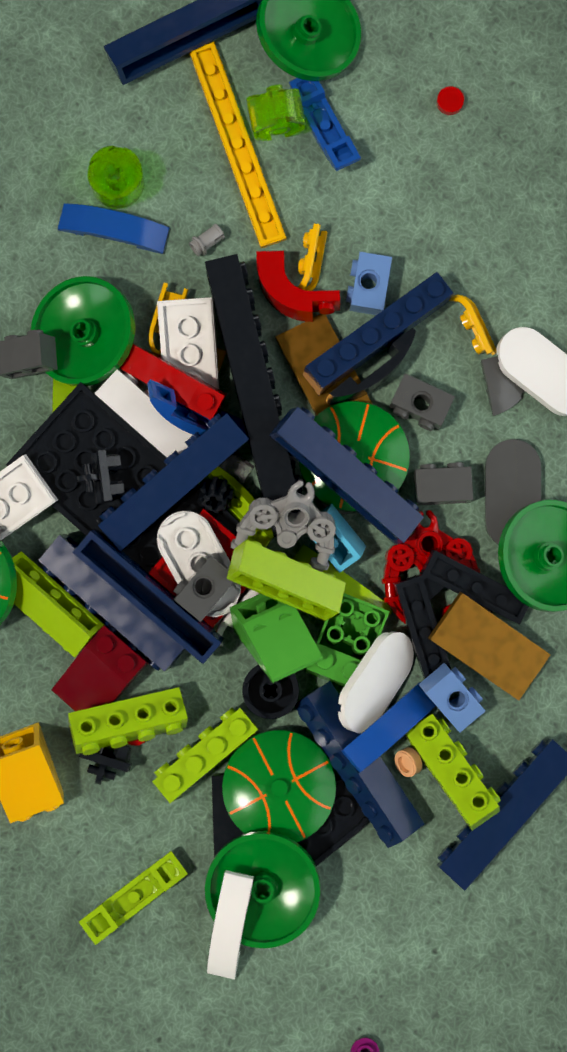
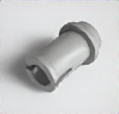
M213 224L212 227L198 237L193 236L189 246L197 256L201 254L206 255L207 250L223 240L225 236L217 224Z

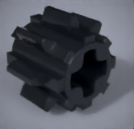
M214 476L213 479L202 482L198 501H201L206 511L219 513L220 510L224 511L226 508H230L234 489H231L230 484H227L228 481L225 478L220 479L218 476Z

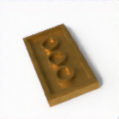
M325 314L314 317L313 322H304L276 336V340L316 416L332 406L326 402L329 393L350 376L357 385L361 383L354 370L319 396L303 376L306 365L340 342ZM367 394L352 400L372 404Z
M459 592L428 637L431 641L518 701L551 655L462 592Z

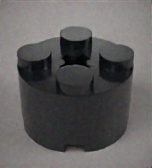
M257 665L249 671L244 679L242 687L243 699L248 709L261 718L276 719L283 717L297 703L299 696L297 678L293 673L272 683L262 668ZM276 684L278 686L276 689L277 697L269 696L266 698L264 696L266 692L263 688L264 685L272 686Z

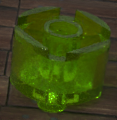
M272 85L266 88V93L251 95L246 98L252 132L256 140L270 141L272 140L271 135L285 134L286 138L304 131L306 119L299 89H283L282 85Z
M106 146L98 150L91 157L87 172L88 181L95 198L100 203L111 209L128 207L139 199L145 188V179L140 160L133 151L125 147ZM116 175L119 179H112V176Z

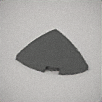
M498 356L483 359L480 362L493 416L501 414L516 405L521 400V395L524 392L521 387L501 371L498 365Z

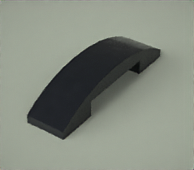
M412 327L391 344L387 351L392 357L358 385L350 376L329 393L326 402L329 405L349 402L370 393L384 383L395 372L407 354L415 337V329Z

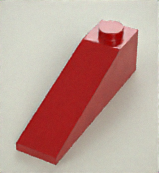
M135 344L132 345L127 359L120 367L123 371L146 384L151 379L174 389L177 402L210 420L217 415L227 396V393Z

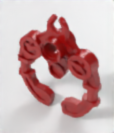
M431 510L426 511V515L431 520L428 527H423L419 523L404 543L390 546L385 555L386 564L383 578H381L382 584H385L386 597H383V601L388 603L392 612L404 624L406 622L393 583L401 581V578L398 577L400 571L408 570L413 564L418 568L419 572L422 571L431 551L426 552L422 548L421 543L424 537L429 536L433 539V550L480 573V569L477 567L476 560L472 554L471 544L465 539L452 538L439 530L437 517ZM418 511L422 516H424V513L422 511ZM448 604L443 609H441V618L443 617V615L448 610L451 604Z

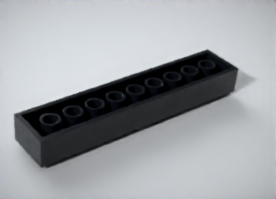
M234 254L205 261L206 274L247 437L249 438L248 441L262 497L273 501L285 497L291 486L299 481L300 477L299 475H293L292 469H295L296 464L295 457L270 436L271 432L280 422L279 416L282 415V406L279 395H273L272 392L275 389L272 367L266 368L265 365L269 363V356L265 341H259V337H262L258 314H252V311H255V300L252 289H246V285H249L245 261L239 262L238 255ZM302 487L297 489L296 492L302 494ZM294 509V510H292V511H290V512L296 513V512H299V511H301V510ZM273 525L271 527L274 537H277V531Z

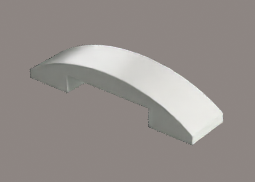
M225 871L210 944L207 973L235 980L254 876Z

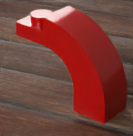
M256 251L257 272L261 290L268 302L277 311L292 319L305 322H313V312L332 314L335 311H340V290H302L294 286L285 274L284 251Z

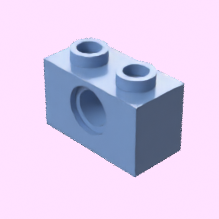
M360 252L359 259L353 260L350 276H355L354 287L348 286L346 302L351 303L350 311L377 315L384 310L392 257ZM371 279L376 286L372 289H366L361 285V281Z
M443 663L419 683V686L460 733L485 712V709L479 704L483 698L473 687L467 690L462 684L466 679L456 667L450 670ZM459 691L456 699L449 700L453 692Z

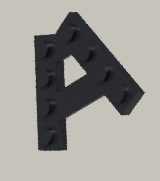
M433 549L419 575L393 583L423 679L428 677L443 663L451 670L446 654L447 651L428 638L437 625L430 600L444 587L458 594L462 592L490 613L495 612L519 625L529 606L517 599L508 587Z

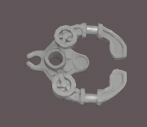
M299 480L291 486L285 497L273 501L268 498H258L252 501L249 511L244 515L241 522L237 523V535L231 542V548H236L247 540L248 536H254L256 528L268 529L274 525L277 531V542L283 548L294 546L303 534L308 533L311 540L317 542L315 547L319 551L317 558L312 557L309 564L313 569L322 572L323 570H328V559L330 554H334L335 520L331 514L320 512L312 503L315 494L312 483H306L305 486L308 491L306 495L296 492L304 484L302 480ZM294 509L301 510V511L296 512V513L290 512V511H292V510H294Z

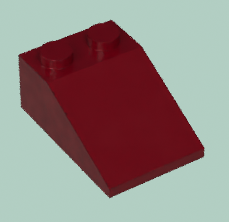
M103 625L51 690L74 711L113 703L149 663L107 626Z

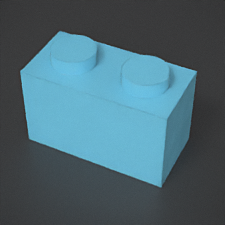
M330 504L321 512L331 514L335 520L334 554H330L329 561L340 573L362 557L366 545L334 505Z

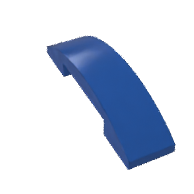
M299 78L290 81L289 85L318 145L333 168L338 171L361 160L349 135L346 136L325 98V91L320 82Z
M64 204L58 230L81 236L87 234L135 245L138 249L163 254L169 227L110 209L79 204Z
M151 379L147 384L150 402L167 421L192 435L196 432L202 435L209 429L206 423L210 419L177 402L174 389ZM220 410L219 414L223 417L226 412ZM228 414L246 435L243 420Z
M418 683L341 751L360 773L403 737L436 705Z

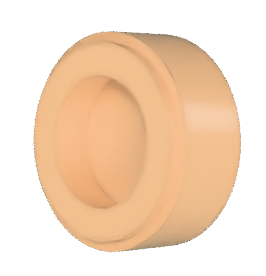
M406 747L395 755L396 768L403 776L412 777L421 771V757L413 748Z

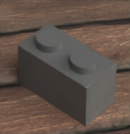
M30 330L25 336L9 335L4 337V341H0L1 377L17 379L58 369L55 337L44 334L43 330Z
M456 462L447 464V468H436V464H423L419 466L420 469H415L413 476L415 504L417 506L471 503L473 501L471 466L464 467V463Z

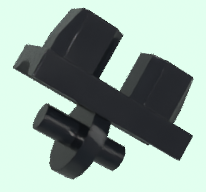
M98 450L96 453L90 454L91 464L83 465L84 475L76 477L77 483H85L86 493L95 492L96 504H103L112 501L113 498L124 495L122 480L110 481L109 471H117L121 468L120 455L106 454V450Z
M125 745L115 748L112 757L102 754L104 748H100L97 753L91 755L80 753L79 757L100 764V767L89 764L87 772L97 775L95 784L101 785L104 778L113 781L115 779L116 772L107 770L108 766L124 772H130L132 763H129L132 747Z

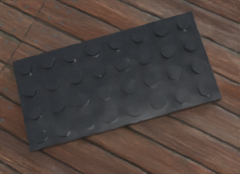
M81 382L6 464V466H9L26 454L57 497L58 501L52 504V506L86 536L90 531L97 529L105 537H107L106 534L98 526L102 522L100 516L111 506L116 510L124 502L121 499L122 496L113 498L112 501L96 504L95 492L86 493L85 483H77L76 477L84 475L83 465L91 464L90 454L96 453L98 450H106V454L120 455L121 468L117 471H109L110 481L122 480L124 495L133 487L138 491L145 485L142 480L153 469L159 473L167 465L163 462L166 457ZM198 485L192 488L123 548L122 551L148 573L162 557L157 545V534L160 525L168 516L179 511H191L199 514L205 508L201 501H198L201 488ZM220 510L219 513L208 512L233 535H237L236 527L237 523L240 522L227 510Z

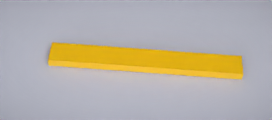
M215 42L205 44L189 52L257 240L262 249L285 241L286 235Z

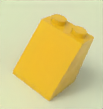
M39 722L0 736V801L10 823L26 821L34 814L42 811L50 812L64 804V792Z

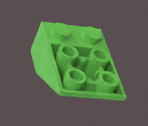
M261 593L230 607L234 632L272 683L323 660L321 652L296 608Z
M344 593L340 612L324 622L316 643L323 656V660L308 666L305 672L344 687L373 642L382 633L390 611Z

